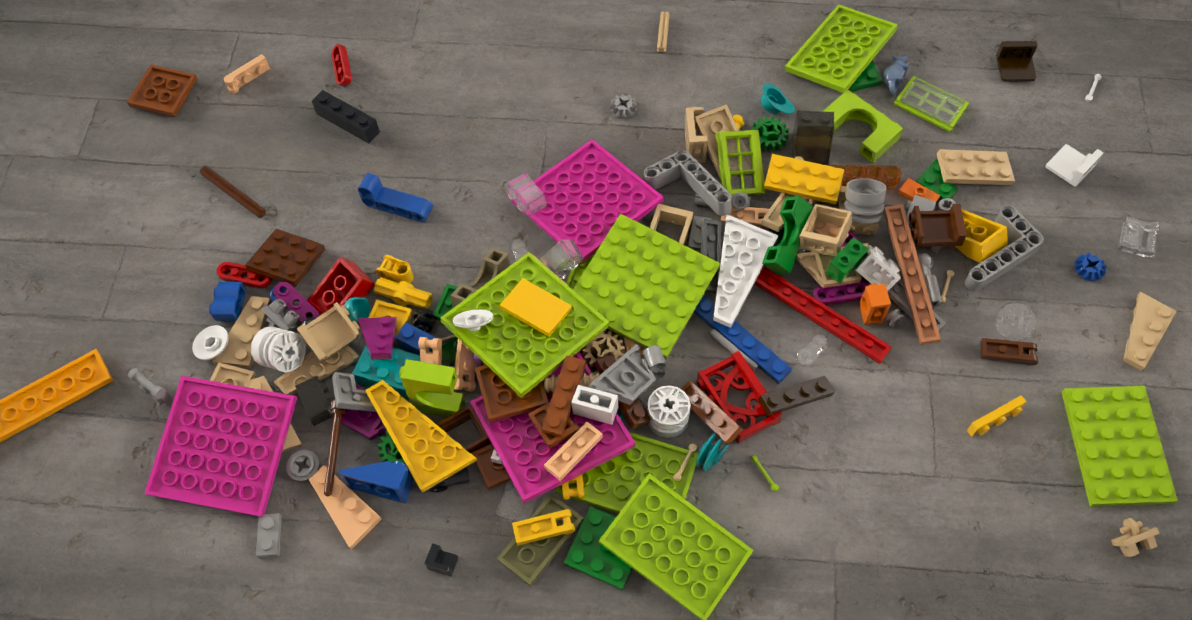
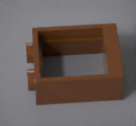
M469 405L438 422L436 425L447 433L471 419L482 437L464 448L472 454V452L492 443L475 411Z

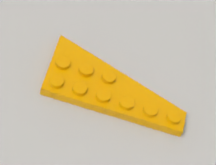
M382 380L365 390L422 493L477 461L475 456L465 450L463 446L453 440L445 431L417 410L415 406L405 400L385 381Z

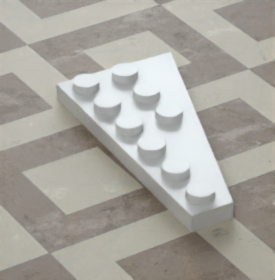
M730 215L726 216L714 321L730 328L732 327L764 266L762 262L767 248L775 245L778 235Z

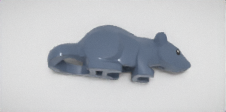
M907 55L893 56V62L883 72V81L889 86L892 96H895L903 81V76L907 74V69L910 63H906L908 61Z

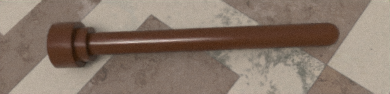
M335 400L331 401L330 407L334 416L324 486V495L327 497L331 496L333 491L341 419L344 413L347 412V409L336 408Z

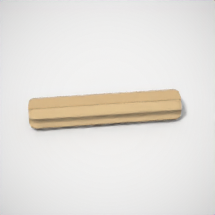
M662 11L660 15L658 52L664 53L666 51L669 12Z

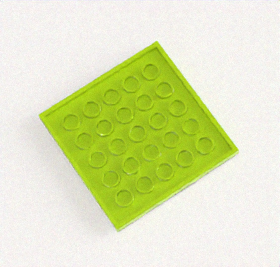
M620 214L573 288V291L610 322L607 329L646 349L651 346H660L663 357L667 359L721 263Z
M530 252L440 318L441 323L521 398L564 363L566 356L572 357L607 329L610 324L606 318ZM522 278L572 305V310L550 337L500 309V304ZM487 310L493 313L492 321L480 326L481 328L476 331H470L468 328L457 327L453 324V318L465 311Z

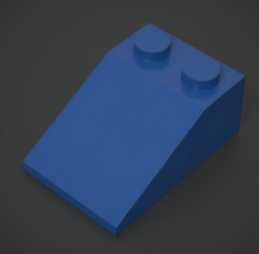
M399 461L369 464L342 469L339 472L340 477L350 489L406 504L414 483L406 464Z

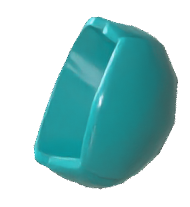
M353 297L348 299L344 305L349 312L348 318L351 322L355 320L357 324V318H368L371 313V307L366 298Z

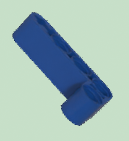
M371 173L365 175L358 187L361 200L368 207L418 222H425L433 208V204L427 199L383 187L380 179Z

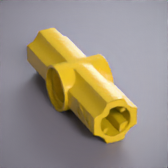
M380 277L375 283V294L390 298L401 306L409 304L422 309H428L432 304V293L416 289L408 282L400 281L397 283Z

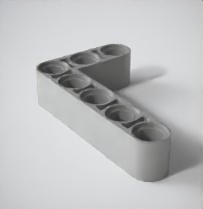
M678 151L644 170L645 182L655 190L681 177L718 215L726 216L732 211L731 194L687 151Z
M1002 206L995 218L996 223L1007 227V237L1013 243L970 270L964 282L968 290L978 291L1033 256L1042 245L1044 240L1042 234L1013 206Z

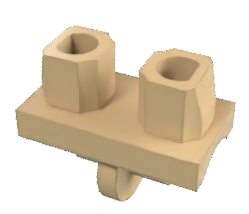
M1127 518L1123 521L1124 527L1120 528V532L1125 535L1111 540L1113 546H1120L1124 556L1132 557L1139 554L1136 546L1137 542H1140L1143 550L1157 547L1154 536L1159 534L1157 527L1149 529L1143 527L1141 521L1135 522L1132 518Z

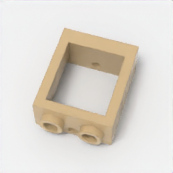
M658 204L650 228L656 231L659 220L684 226L679 243L686 245L693 223L694 212Z
M815 204L800 234V248L836 256L840 252L852 226V212ZM818 221L842 226L837 238L813 233Z

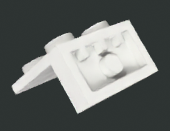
M1065 144L1045 167L1076 187L1097 165L1103 152L1097 149L1093 154L1089 153L1087 156H1084Z
M869 245L868 255L855 270L871 284H885L888 292L901 278L898 264L891 258L887 260L883 256L884 253L877 246L873 248Z

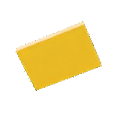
M522 278L500 304V309L550 337L572 310V305Z

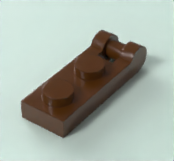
M982 338L980 341L981 359L1026 363L1027 365L1038 364L1036 343Z

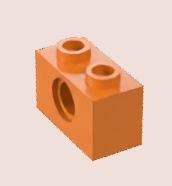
M870 284L865 287L859 303L864 325L884 322L891 306L885 284Z

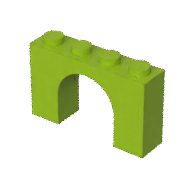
M846 90L820 113L818 122L820 126L831 134L849 120H861L869 124L873 129V133L862 142L859 154L872 164L900 139L903 130L898 123L893 122L885 114L879 112L849 90Z
M406 359L405 365L400 368L399 378L402 380L410 403L417 410L425 414L449 417L464 408V395L453 392L458 377L454 367Z

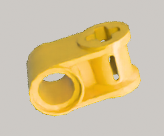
M385 255L383 263L375 270L380 277L397 283L400 281L411 283L414 279L409 263L390 255Z

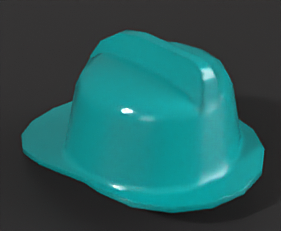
M768 83L763 86L760 103L765 110L771 114L779 112L786 114L794 113L795 108L778 87Z

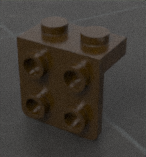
M1036 41L1001 42L996 58L1002 81L1036 80L1037 76L1032 59L1037 49Z

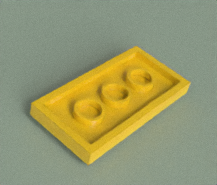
M772 154L764 189L836 205L844 169Z

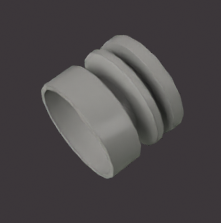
M864 178L854 179L846 184L845 196L847 200L844 203V210L852 212V222L871 224L882 220L883 202L885 201L887 190L885 184L877 180Z

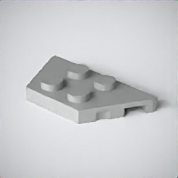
M636 344L592 381L588 388L618 395V401L631 405L653 385L656 379L652 371L649 370L646 359L641 358L639 354L640 348Z

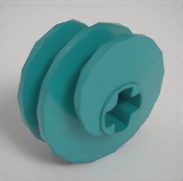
M715 433L703 444L696 461V466L698 467L704 464L703 471L705 472L718 464L729 447V444H726L721 450H718L723 440L722 438L714 445H711L716 436Z

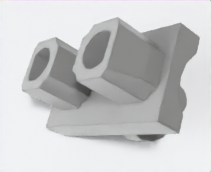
M276 299L270 305H265L261 309L268 316L266 319L270 323L268 327L272 326L288 331H296L299 327L296 325L299 315L294 311H288L285 314L283 309L286 307V303L282 299Z

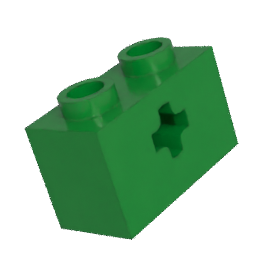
M853 237L830 261L825 273L841 284L861 263L869 249Z

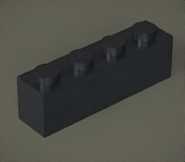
M324 90L311 101L317 115L368 144L380 133L375 118Z

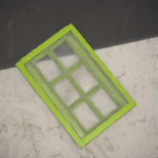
M913 76L896 98L893 105L951 132L967 109L969 102Z
M744 130L716 133L721 185L731 195L737 192H744L747 195L765 194L759 131Z

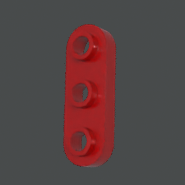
M336 44L331 54L336 83L346 87L352 81L347 50L345 46Z
M223 262L216 270L219 278L226 282H242L245 286L260 289L268 287L272 282V278L246 269V265Z

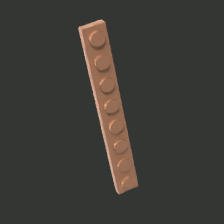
M901 204L884 207L883 212L919 344L939 343L941 337L904 206Z

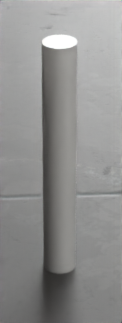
M716 329L711 331L710 335L732 354L740 351L753 371L758 368V364Z

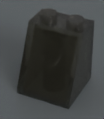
M797 111L792 134V158L795 159L796 156H801L804 161L829 165L834 132V112Z

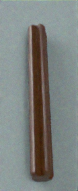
M203 166L200 169L202 176L258 218H262L266 214L263 207L207 166Z

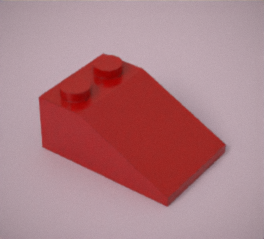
M340 257L307 301L322 315L333 308L336 302L342 306L350 298H365L375 283L353 261Z

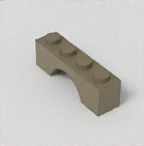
M492 247L482 259L481 269L474 282L469 286L461 283L451 294L452 307L457 306L510 266L509 253Z

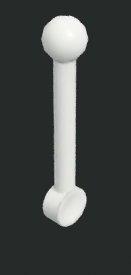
M1100 74L1094 76L1095 81L1089 94L1085 97L1087 102H1091L1093 99V92L1098 81L1102 78Z

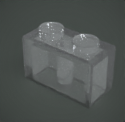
M526 172L507 182L509 188L507 193L510 199L515 200L521 212L524 211L528 217L547 206L544 193Z
M561 239L539 261L562 280L584 258L574 240Z

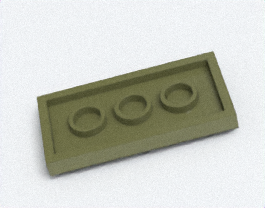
M551 493L531 516V518L569 509L572 514L570 518L571 523L574 524L575 531L584 520L582 516ZM562 520L556 521L557 526L563 525ZM573 533L562 534L518 546L514 537L498 556L497 561L531 587Z

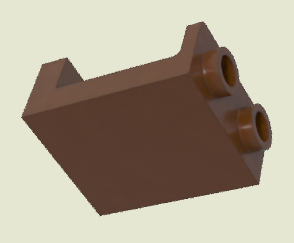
M952 204L950 210L920 211L919 206H914L913 211L909 213V223L913 226L912 238L915 240L916 247L963 245L967 234L960 204Z

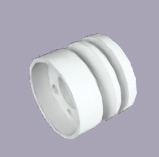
M272 326L264 327L258 331L251 344V354L255 362L261 366L285 373L298 368L303 362L306 353L305 342L298 333Z
M670 385L662 386L654 390L649 396L647 413L651 421L648 426L659 437L674 438L682 434L687 428L691 405L689 397L683 390Z

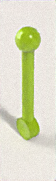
M755 454L751 456L753 463L757 465L771 485V490L773 492L778 491L779 486L774 484L760 464Z

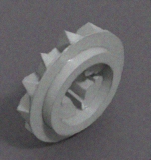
M624 94L621 96L616 95L615 99H611L610 110L617 117H630L636 112L637 103L635 98H631L630 94L628 96H624ZM621 103L627 104V108L623 105L621 106Z
M300 450L288 459L286 470L288 475L295 481L305 482V480L310 479L318 471L320 463L318 457L312 451ZM306 462V465L309 467V469L303 468L301 471L300 467L297 464L303 465Z

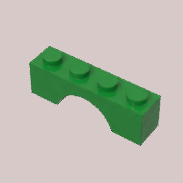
M800 196L785 197L780 211L784 222L783 239L779 245L767 248L762 262L763 265L776 274L791 273L800 247V234L813 209Z

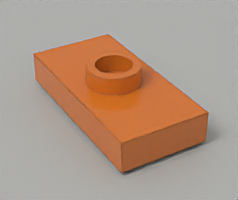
M910 178L906 180L898 194L913 201L915 195L937 202L940 198L939 194Z

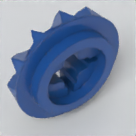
M1090 253L1086 255L1081 254L1074 264L1077 274L1086 280H1099L1106 273L1107 266L1104 265V259L1100 260L1097 255L1093 256ZM1088 264H1090V265H1092V264L1095 265L1094 268H1093V267H1090V268L1088 267V268H1086Z

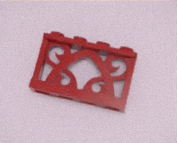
M740 351L698 372L696 383L701 391L704 390L706 395L735 423L737 420H742L744 425L746 417H750V427L743 429L735 438L738 444L756 433L780 423L782 413L779 412L767 416L758 401L760 395L766 394L767 391ZM730 366L734 367L728 375L722 372V370ZM713 375H718L724 379V382L720 379H714L718 385L712 386L709 378ZM738 379H742L744 384H736L733 380L738 383ZM730 385L737 390H749L751 392L746 400V409L727 402V392ZM756 400L758 405H753V409H751L750 402ZM767 416V419L756 424L755 417Z

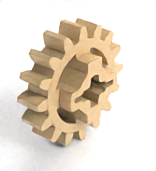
M603 331L583 349L584 360L589 362L590 368L595 366L596 358L600 359L613 355L617 361L625 353L623 340H618L617 334L611 336V331L607 334H604Z

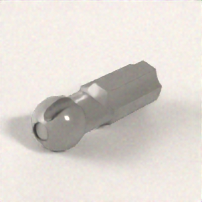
M921 253L918 255L919 263L932 308L940 306L942 300L937 278L931 275L930 271L933 266V259L928 254Z

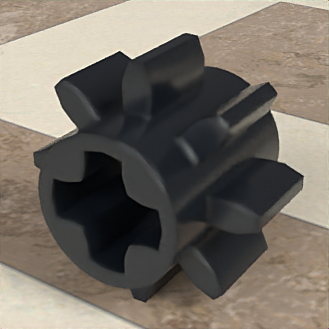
M425 308L415 312L412 323L422 331H431L436 323V318H434L433 311Z

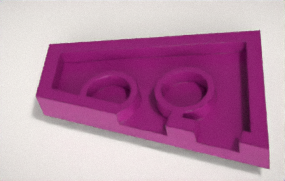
M387 316L381 318H357L371 360L392 359L397 318Z

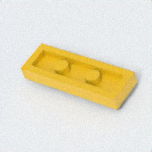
M1022 395L972 422L967 432L971 437L978 433L980 436L991 429L992 425L999 426L1004 423L1008 416L1012 415V417L1019 415L1027 401Z

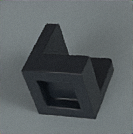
M432 543L424 564L428 570L452 577L458 556L443 551L440 545Z

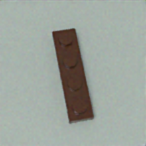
M611 355L596 359L594 365L601 375L616 360ZM639 398L631 405L618 401V406L631 429L649 424L651 418Z

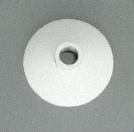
M487 310L465 311L453 318V324L457 327L468 328L470 331H476L481 328L480 326L492 321L493 313Z
M218 325L209 326L202 330L193 342L192 350L194 355L201 360H210L220 355L228 344V332Z

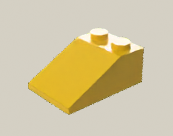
M961 209L967 236L962 246L955 247L967 258L981 263L1008 245L1006 226Z

